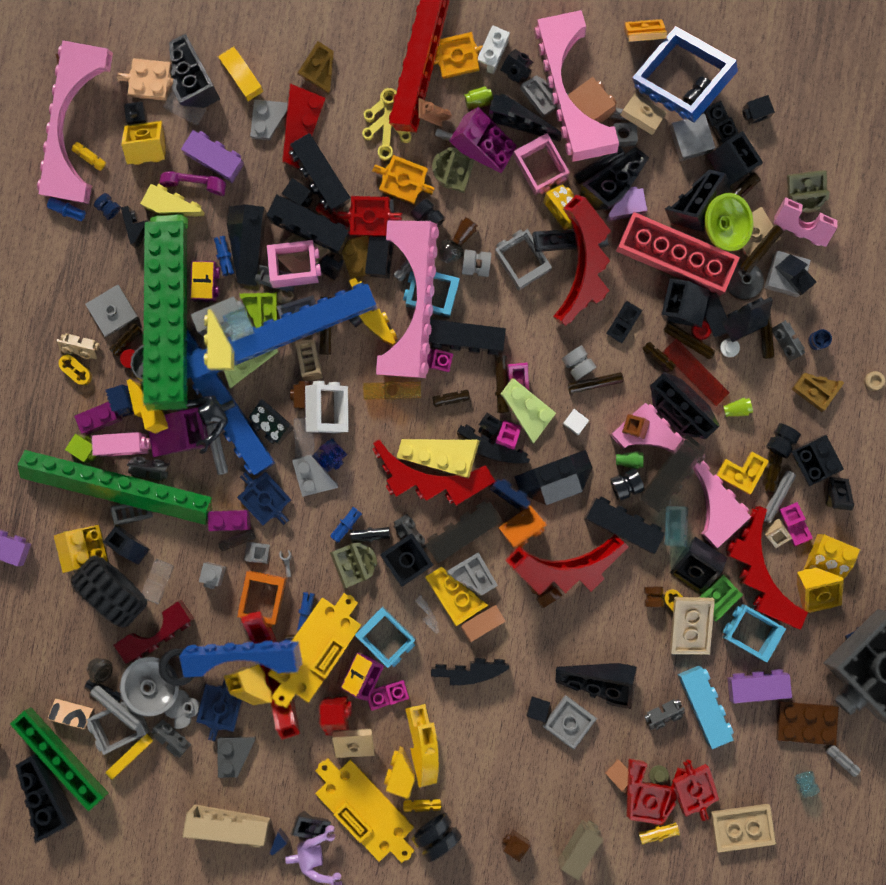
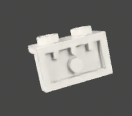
M496 26L491 27L478 56V61L486 64L487 72L494 74L510 35V32Z

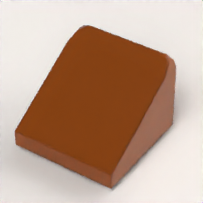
M628 414L622 433L645 439L650 421Z

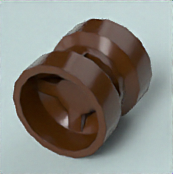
M644 587V593L646 594L644 606L663 607V587Z

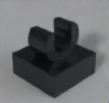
M143 101L124 104L127 124L147 122Z
M334 254L330 255V257L326 255L320 265L321 272L335 281L339 276L343 260L337 262L334 260Z
M487 412L479 423L480 428L478 432L481 433L483 429L489 431L487 437L490 438L493 434L497 433L503 422Z

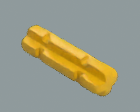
M79 142L72 145L71 150L77 155L80 154V157L89 164H94L97 170L101 171L105 168L106 162L101 158L98 159V156L88 148H83L84 145Z
M433 799V801L414 800V802L405 800L403 802L404 812H412V810L415 812L430 811V809H433V811L441 810L440 799Z

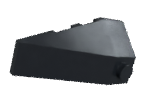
M184 34L170 41L171 75L173 77L172 90L180 105L205 108L221 100L187 35Z
M495 94L489 110V118L495 124L537 136H543L548 133L551 140L561 141V131L515 100L510 99L508 95Z
M247 204L229 206L227 229L238 284L257 286L255 277L259 271L267 211L262 206Z
M621 663L556 667V683L576 691L584 690L590 693V697L596 698L598 696L605 699L609 705L631 709L637 666Z

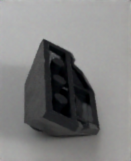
M663 372L650 385L652 404L658 411L657 413L667 420L671 427L681 436L707 439L720 427L711 407L683 379Z
M584 450L514 477L519 490L527 494L528 498L544 505H549L583 492L593 467L587 451Z

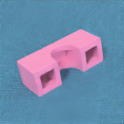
M785 197L774 216V224L780 226L783 230L793 232L799 238L809 239L817 246L822 245L826 247L837 229L838 220L820 213L815 221L804 222L800 219L803 205Z

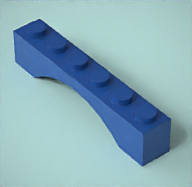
M291 640L276 643L265 641L257 644L246 642L237 645L227 643L218 646L216 644H208L198 647L197 645H190L180 654L184 677H202L215 666L236 660L260 663L277 673L298 672L302 665L299 641L292 642Z

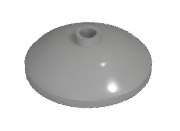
M145 657L138 659L129 665L122 675L120 681L122 700L131 711L138 715H159L167 711L174 704L178 696L179 686L168 684L161 678L159 658ZM167 663L168 674L172 678L178 679L174 669ZM144 685L149 686L148 692L144 691Z

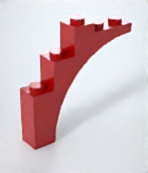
M575 195L563 208L571 221L578 247V264L573 285L563 305L553 316L557 322L564 326L571 323L575 316L588 306L590 301L597 304L610 291L597 274L602 272L610 262L598 244L607 238L611 230L587 199Z
M380 439L373 443L375 447L372 450L377 458L381 457L385 464L382 466L387 475L392 474V477L386 480L388 482L386 488L390 495L395 494L396 497L417 485L418 489L415 491L421 500L424 498L428 501L446 490L448 493L445 496L449 503L458 505L496 482L486 465L472 471L469 478L459 475L437 476L425 474L400 462L386 449Z
M756 506L749 513L751 518L748 525L742 529L740 535L742 539L733 538V541H729L726 547V556L747 565L740 573V583L761 592L754 599L753 605L755 607L753 610L801 630L808 612L795 605L782 594L766 568L762 554L761 536L767 509Z
M614 534L593 551L572 559L554 561L540 559L527 553L519 546L505 561L539 595L553 581L565 593L578 581L592 592L605 579L601 574L628 546Z
M261 611L241 617L242 624L251 642L254 644L265 641L277 642L272 628L268 627ZM259 663L265 673L266 685L270 688L273 696L280 683L268 675L271 668ZM279 696V701H284V697ZM294 697L286 708L278 706L272 699L270 704L275 728L281 740L299 735L300 729Z

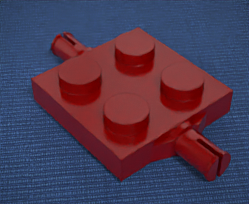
M351 196L349 212H337L338 219L349 220L350 235L386 236L387 220L402 221V217H395L402 216V213H391L390 197Z
M686 760V762H683L686 773L672 780L677 799L684 816L699 812L701 821H706V819H709L706 808L719 800L712 774L708 765L704 764L693 769L691 760Z

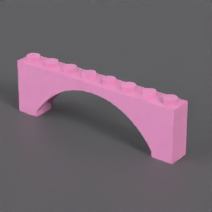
M582 10L537 19V27L534 28L535 38L540 41L538 45L539 53L544 56V71H548L549 75L547 77L548 86L553 89L552 101L554 105L557 104L558 122L561 121L563 126L561 127L562 138H566L567 144H565L566 153L571 156L572 162L617 153L619 146L615 127L600 124L582 113L570 100L562 83L561 68L573 45L580 38L585 37L586 24Z
M62 40V46H59L58 49L60 59L59 65L55 68L57 78L56 84L52 88L54 97L53 103L49 107V114L51 116L50 122L46 126L48 136L47 141L43 145L45 155L40 165L42 174L41 179L38 181L37 189L39 194L43 196L89 204L92 185L83 181L68 158L63 137L64 119L70 102L80 88L104 71L110 72L113 52L107 48Z
M387 220L386 240L396 244L408 259L416 279L417 302L413 319L403 337L382 356L377 355L376 375L426 378L428 373L427 356L430 352L429 335L432 330L430 316L433 313L431 303L434 295L433 277L436 275V268L434 266L437 256L436 238L439 236L437 224L431 221Z
M643 404L632 415L650 421L645 439L622 433L625 421L610 436L622 449L630 445H649L665 449L683 459L692 468L701 483L706 500V522L701 535L713 548H718L751 518L748 514L749 509L743 503L739 504L735 500L736 495L730 489L726 490L722 486L723 481L717 475L713 476L709 472L710 467L703 460L700 462L697 459V453L690 446L688 448L683 443L684 439L677 432H672L670 429L671 425L664 418L660 419L656 414L658 411L653 405Z

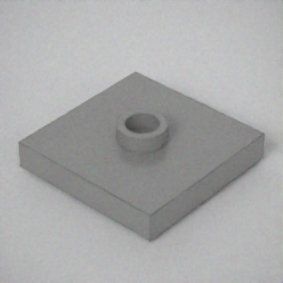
M119 285L114 286L85 304L105 337L139 318Z
M565 694L542 726L575 750L597 718Z

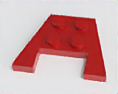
M629 759L627 817L634 821L663 825L676 806L674 802L677 799L673 783L672 786L643 782L648 764L644 761ZM677 768L674 779L686 773V770Z

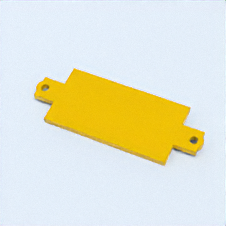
M343 593L335 606L323 597L320 599L292 639V642L299 641L302 665L298 672L277 673L271 669L268 674L280 683V686L271 697L275 704L286 708L295 694L307 703L310 702L361 627L360 623L349 616L358 604L353 596ZM347 599L351 602L349 605L346 604ZM279 696H283L284 701H279Z
M329 758L321 761L315 771L326 783L315 794L334 813L333 815L379 862L390 851L401 863L409 860L414 849L404 838L414 829V826L351 759L340 770ZM326 765L328 769L323 770L322 766ZM407 851L408 854L403 855L402 852Z

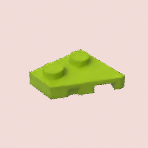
M277 293L240 294V298L256 328L263 326L265 321L274 319V321L278 320Z

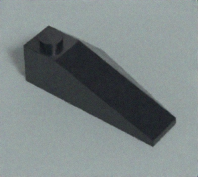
M634 147L584 182L581 186L580 196L585 197L594 210L610 209L623 199L648 162L649 157L640 149Z

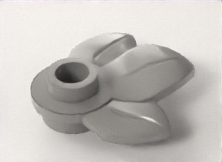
M179 690L174 704L164 713L166 716L174 718L175 729H182L187 727L192 717L198 714L200 704L195 698L189 697L186 691Z

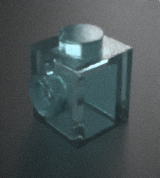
M245 308L222 316L224 320L222 329L226 336L230 335L232 341L254 333L251 320Z

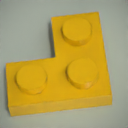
M754 452L749 453L742 467L724 459L716 475L750 495L769 460Z

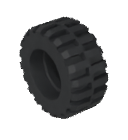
M99 556L90 557L72 576V586L75 587L80 596L105 619L118 627H128L147 607V599L141 591L117 568Z

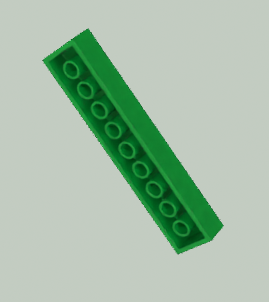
M184 221L145 222L143 404L147 411L187 409V230Z

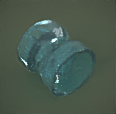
M806 771L795 776L796 783L800 785L799 791L802 797H810L820 792L818 784L815 783L813 771Z

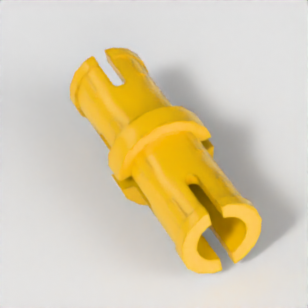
M677 823L661 827L658 825L651 830L639 832L642 845L658 840L661 842L663 839L680 835Z

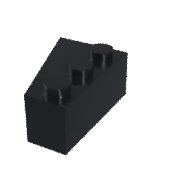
M709 169L692 184V188L685 195L682 193L678 197L679 200L674 205H669L665 208L670 223L703 232L705 230V215L710 202L715 197L728 193L731 189L726 173Z

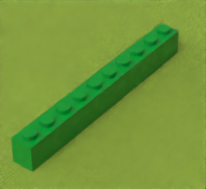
M24 450L17 464L19 475L22 479L203 525L207 524L208 512L212 511V497L28 450Z

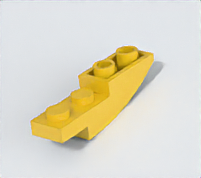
M354 278L349 280V283L351 287H353L359 283H362V281L358 282L357 279ZM377 309L373 312L371 310L359 315L363 323L373 334L391 346L396 345L395 340L398 337L394 329H389L387 323L390 321L385 312L381 313L380 309Z
M425 704L406 708L414 748H411L410 751L418 786L420 788L435 784L438 779L439 758L434 722L429 723Z

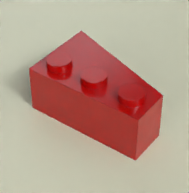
M348 696L325 697L321 702L320 726L326 736H332L333 731L349 730L352 702L348 701Z

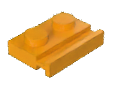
M662 19L625 22L624 30L629 42L667 39V30H665Z

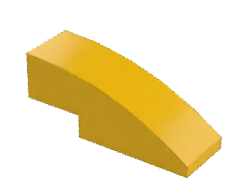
M235 47L218 56L247 101L264 92L262 86Z
M131 379L126 380L134 415L143 419L145 429L155 434L167 429L168 424L163 411H147L144 406L143 386Z

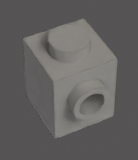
M210 562L203 563L199 582L204 583V587L215 589V586H221L226 567Z

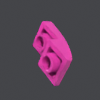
M430 349L427 356L429 369L449 372L453 353Z
M404 680L374 688L368 700L370 710L373 711L409 699Z

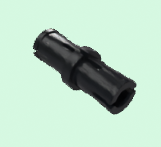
M368 527L366 530L351 531L352 543L369 541L371 543L374 540L390 539L389 527L375 529Z

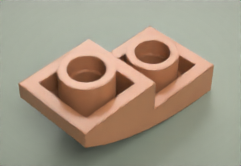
M495 605L460 627L471 643L506 621Z

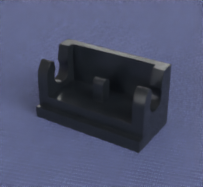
M369 236L365 274L370 275V277L390 279L394 243L386 240V237Z

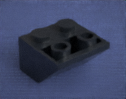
M743 131L727 140L706 156L715 171L726 173L730 186L756 171L763 164L762 159Z
M670 278L661 314L665 322L702 328L710 290L689 281Z
M761 297L727 315L728 319L723 321L722 324L732 343L768 325L773 302L771 297L765 300Z
M827 435L819 436L791 452L808 486H812L844 470Z

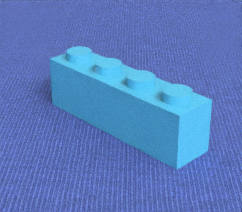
M698 665L677 674L708 746L714 749L733 741L731 735L734 734L730 723H726L723 717L726 716L723 706L717 703L716 698H718V694L715 688L711 687L708 682L710 680L708 671Z

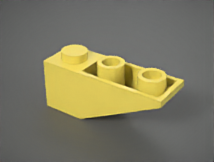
M150 184L140 203L145 209L157 215L167 216L176 213L183 214L184 216L205 215L201 205L194 201H191V203L184 201L185 197L178 193H174V195L168 193V189L160 184L157 186Z
M208 309V315L204 317L205 326H208L207 334L204 335V344L207 346L204 364L207 365L209 370H234V349L215 313Z

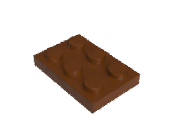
M779 701L776 739L778 741L836 746L839 707L836 705Z

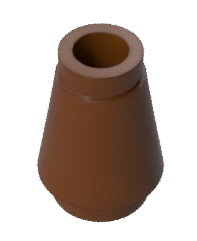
M465 217L464 220H461L452 240L462 246L477 231L478 225Z

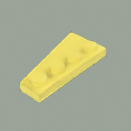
M402 439L396 458L469 478L480 441Z

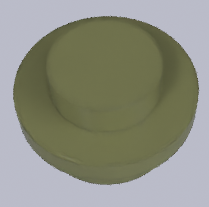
M657 765L650 770L649 778L652 783L663 785L668 781L669 773L665 767Z

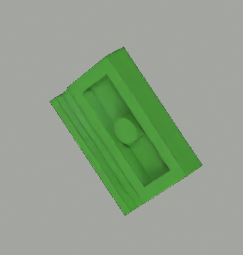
M721 575L699 598H713L715 600L713 621L717 622L743 594L724 575Z

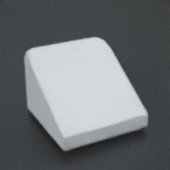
M573 409L563 425L578 436L589 420Z

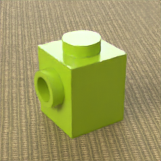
M75 434L65 449L86 463L94 461L97 457L93 455L92 438L88 435L83 437L82 435Z

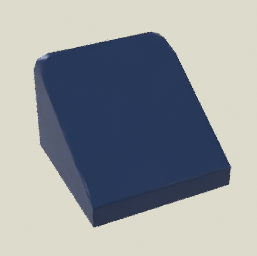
M279 828L271 848V856L286 846L289 838L281 828Z

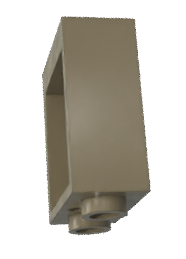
M582 819L558 858L561 870L579 880L603 841L601 831L598 829L599 826L590 820L586 822Z

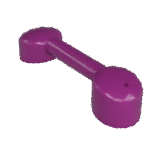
M174 171L164 172L160 175L159 184L164 187L177 186L179 181L207 184V191L218 196H225L226 183L215 176H199Z

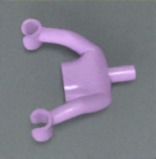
M332 825L327 826L324 834L299 842L297 855L286 856V864L299 863L301 872L313 881L331 885H342V881H335L341 878L340 873L325 876L313 870L314 867L323 866L321 845L317 844L325 840L333 841L336 835L328 834V832H333L335 827Z

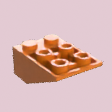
M528 506L499 526L498 529L511 547H522L529 542L527 538L530 536L537 537L544 532L543 527L547 524L531 506Z

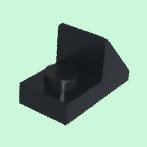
M129 206L121 207L129 242L134 248H137L145 237V222L149 221L138 222L135 210L133 211Z
M790 254L776 266V269L801 296L817 282L805 269L808 266L807 263Z
M829 477L826 500L828 507L840 510H853L854 500L849 479Z
M302 811L296 818L291 835L310 839L325 833V829L327 826H330L331 821L312 817L307 812Z

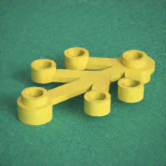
M392 88L384 89L380 94V101L364 112V119L367 122H372L375 119V114L385 107L384 115L362 132L363 138L369 141L373 139L374 133L384 126L382 145L378 148V156L383 161H388L393 156V149L390 146L391 125L389 124V115L392 112L393 100L397 91ZM392 96L393 99L391 101H387L386 97ZM368 113L373 114L371 118L366 117ZM369 131L372 134L371 136L367 137L365 136V133ZM396 131L403 143L410 142V132ZM408 134L409 138L403 139L402 136ZM388 151L389 155L385 157L382 153Z

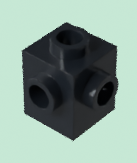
M515 49L507 56L500 70L510 80L519 83L523 78L527 79L531 74L533 61L529 59L527 54Z

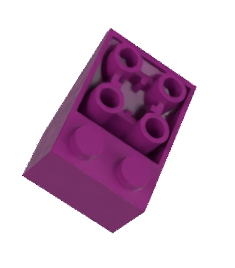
M479 107L464 115L449 140L462 154L499 173L503 172L517 147Z
M197 408L166 414L167 429L156 434L148 431L153 457L205 448L204 445L196 447V443L208 437L206 426L200 418Z

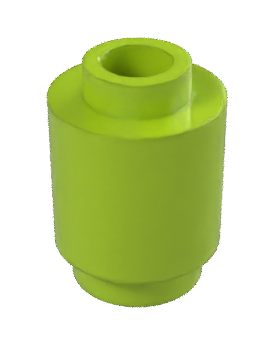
M485 86L468 91L464 98L468 110H474L477 107L482 108L491 105L490 101L493 100L491 89L487 90Z

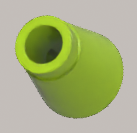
M744 397L723 406L726 417L749 416L750 413H753L750 398L745 399Z

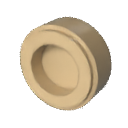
M877 371L868 373L864 378L865 387L871 391L880 390L885 384L883 374Z

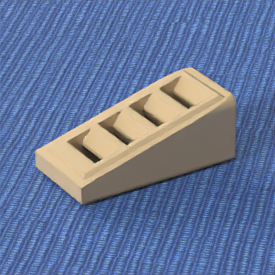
M314 338L296 342L303 380L313 381L323 378ZM312 347L311 350H307V351H303V352H302V350H301V349H304V348ZM313 354V357L303 359L304 356ZM315 362L314 365L305 366V364Z

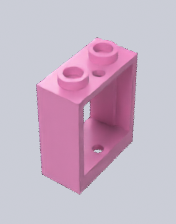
M548 133L514 151L513 157L535 195L538 193L541 195L545 194L551 189V186L555 184L559 186L567 181L570 172ZM546 147L560 174L537 186L523 159Z
M313 240L267 245L269 276L272 288L319 283L318 276H321L320 264L316 262V258H320L319 248L314 246ZM309 251L311 272L279 275L278 255Z
M139 432L92 435V449L95 456L149 454L148 449H151L148 435Z

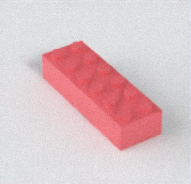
M635 212L632 213L616 249L618 253L681 280L692 282L710 290L714 294L717 293L719 296L725 293L740 258Z

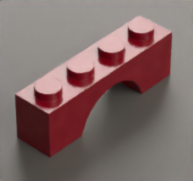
M182 600L177 601L162 612V627L155 636L146 638L136 633H131L113 645L125 664L133 663L143 658L142 654L147 651L152 653L159 648L158 643L163 640L168 642L175 637L174 633L179 629L184 631L191 626L190 622L194 620V617Z

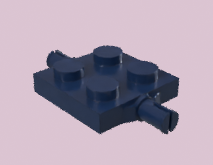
M246 472L240 476L247 485L244 492L237 497L262 526L273 518H277L284 526L289 519L282 511L292 499L267 472H264L259 478L254 480Z
M224 679L222 685L219 686L208 683L205 685L196 720L197 723L205 724L211 728L208 740L212 739V741H216L218 730L235 731L243 701L229 694Z

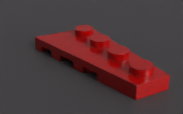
M291 83L289 85L282 163L299 169L298 163L296 161L293 162L289 156L290 144L308 133L311 136L313 135L326 98Z

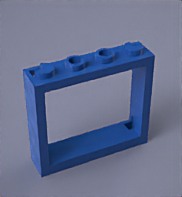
M675 27L667 36V39L659 45L632 78L634 87L639 90V93H645L652 101L662 103L667 110L675 111L681 118H687L695 123L738 72L735 59ZM676 45L721 70L692 105L685 103L647 80Z

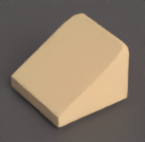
M780 519L763 528L766 537L775 548L792 539Z

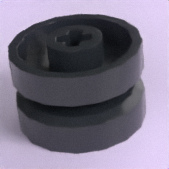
M447 813L434 817L412 836L411 840L416 847L423 848L422 855L427 862H433L442 857L462 838V834L457 827H450L452 820Z

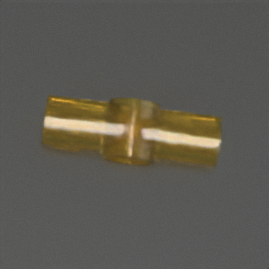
M421 381L363 383L364 400L421 398ZM390 386H395L398 389L397 393L393 396L387 393V389Z

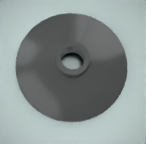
M739 262L736 265L727 289L736 298L751 299L763 287V274L757 266L747 274L741 270V265L744 262ZM747 276L749 282H744L743 277Z

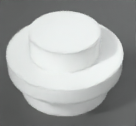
M728 338L721 343L720 350L724 356L734 357L739 353L740 345L737 341L732 343L731 339Z

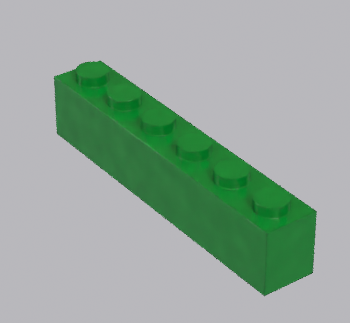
M32 707L24 710L10 723L12 728L88 812L109 794Z

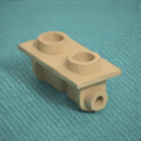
M67 333L65 335L62 334L60 340L57 339L59 350L63 353L76 354L85 359L92 358L97 360L95 350H99L100 343H97L96 340L83 338L82 342L79 343V336Z

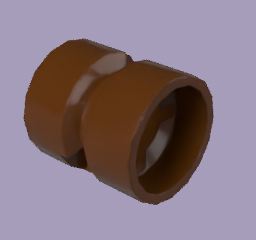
M553 582L540 595L529 584L527 585L532 594H537L536 600L541 608L547 607L563 596L558 587L552 585Z

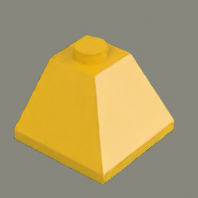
M818 568L797 572V588L802 608L811 613L841 606L843 578Z

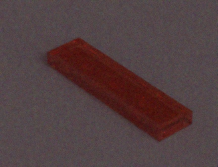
M677 338L662 352L669 360L676 364V367L714 406H717L730 393Z

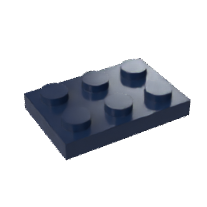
M497 479L489 489L520 511L526 509L531 502L528 500L529 496L520 490L517 492L511 488L512 484L505 479L501 481Z

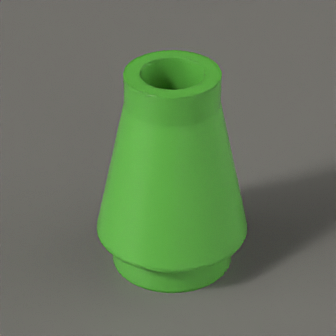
M638 450L616 454V465L639 470L644 465V452H639Z

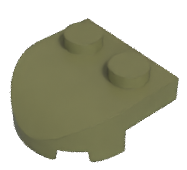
M451 147L435 156L432 170L437 182L441 186L465 193L475 160L457 151V148Z
M826 170L787 175L788 199L802 204V212H816L821 209L820 207L825 201H828L830 191L827 190Z
M353 543L330 552L343 588L369 579L373 575L375 566H377L374 551L361 543Z

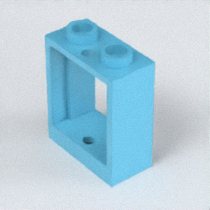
M410 271L408 282L411 284L409 290H405L403 300L406 301V307L416 309L417 301L412 300L416 279L414 272ZM436 272L433 278L449 282L450 287L444 308L433 306V314L450 318L460 278Z
M741 604L740 607L737 606L732 614L734 618L731 623L726 624L723 630V638L762 661L768 662L786 628L746 605ZM745 612L772 627L759 652L732 637Z
M383 606L355 634L387 668L391 665L395 667L402 659L400 655L404 651L408 653L415 646L413 642L416 639ZM384 616L408 639L389 659L365 636Z

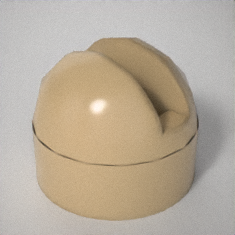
M281 289L277 294V299L281 304L291 302L294 297L293 292H285Z

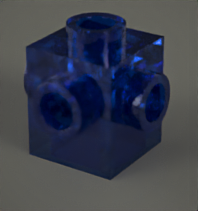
M333 438L324 443L312 455L327 473L333 468L338 470L344 464L342 460L347 456L346 452Z

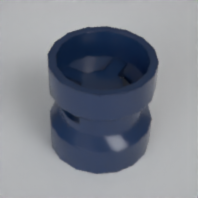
M108 193L102 194L94 202V207L98 211H102L103 216L107 220L114 218L121 210V206L117 202H113L112 197Z
M820 329L808 337V345L813 350L824 349L832 342L830 332L825 329Z

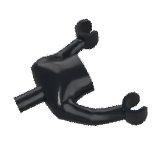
M213 395L187 400V407L201 406L197 408V411L206 427L211 424H217L205 440L197 441L196 447L199 445L205 446L199 453H206L208 446L219 437L226 427L228 418L225 411L235 407L233 400L220 404Z

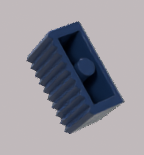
M122 384L106 389L105 392L107 393L106 396H108L107 399L110 400L108 403L110 404L111 411L123 417L134 414L128 386Z

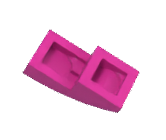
M504 420L496 443L514 450L522 427Z
M798 502L779 510L785 528L792 537L791 542L794 547L813 539Z

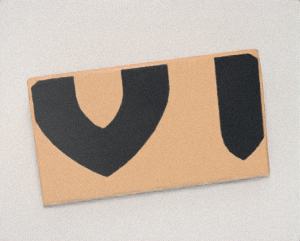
M55 699L47 720L86 729L88 728L87 719L91 717L93 708Z

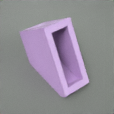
M630 187L623 199L615 204L607 216V221L629 218L633 212L644 215L647 212L643 188Z

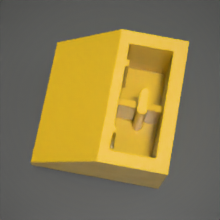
M99 525L54 535L62 573L78 570L92 556H99L108 562Z
M259 664L243 667L223 676L230 695L251 705L272 702L271 690L266 685L265 673Z
M400 746L398 751L394 750L390 763L393 767L392 770H387L384 784L387 785V792L408 799L415 780V770L404 747Z

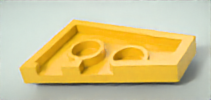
M443 567L425 576V579L455 626L488 606L471 590L449 576Z

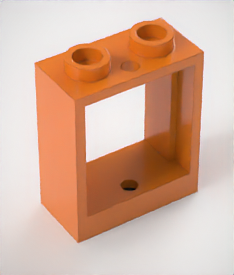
M249 570L246 572L237 617L241 618L250 614L245 613L251 580L278 585L272 618L264 617L268 627H272V624L276 625L278 623L287 578Z

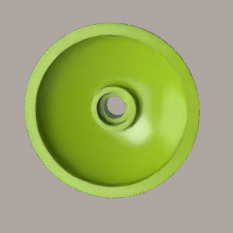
M725 193L715 197L710 202L705 215V228L711 242L717 248L724 251H736L744 247L749 241L753 231V216L749 205L739 195Z

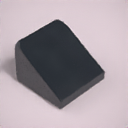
M532 696L526 716L546 722L550 702Z

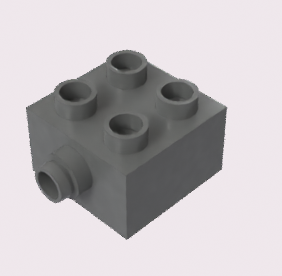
M877 609L823 664L844 684L839 690L840 695L835 698V702L846 713L852 715L856 712V709L860 711L865 706L878 720L886 723V611Z

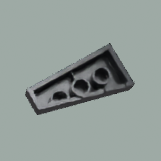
M277 194L267 212V217L271 224L306 240H313L315 244L341 255L350 236L345 225L341 223L335 224L329 218L317 215L310 209L301 207Z
M36 753L16 764L21 789L24 790L26 798L24 802L30 814V825L33 827L35 834L33 837L35 844L68 827L77 820L54 773Z

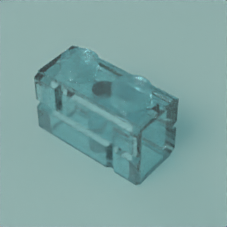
M666 506V546L687 547V507Z

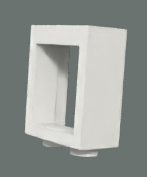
M313 381V385L305 386L306 432H348V386H340V382H329L328 385H325V381ZM321 391L334 392V424L321 423Z

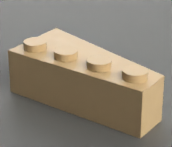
M194 804L187 812L183 837L224 841L233 844L242 843L249 844L251 847L264 846L267 840L270 818Z

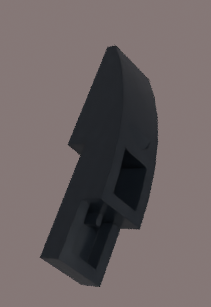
M467 424L465 427L460 425L457 430L458 434L468 440H479L476 454L485 458L510 464H527L530 461L527 458L528 454L523 450L518 449L516 451L496 442L492 445L491 439L483 434L481 437L474 433L476 430Z
M474 658V661H470V669L466 668V665H455L454 668H449L447 664H435V667H431V677L450 678V686L470 685L492 679L509 669V663H505L504 659H494V662H486L485 658Z

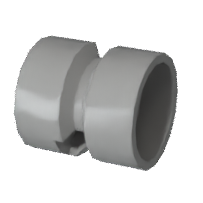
M465 249L462 274L473 275L477 273L478 276L489 277L492 253L481 251L477 254L474 250ZM476 259L482 260L481 268L475 267Z
M582 345L561 359L567 368L572 369L570 373L576 381L597 368L591 358L587 359L588 353Z

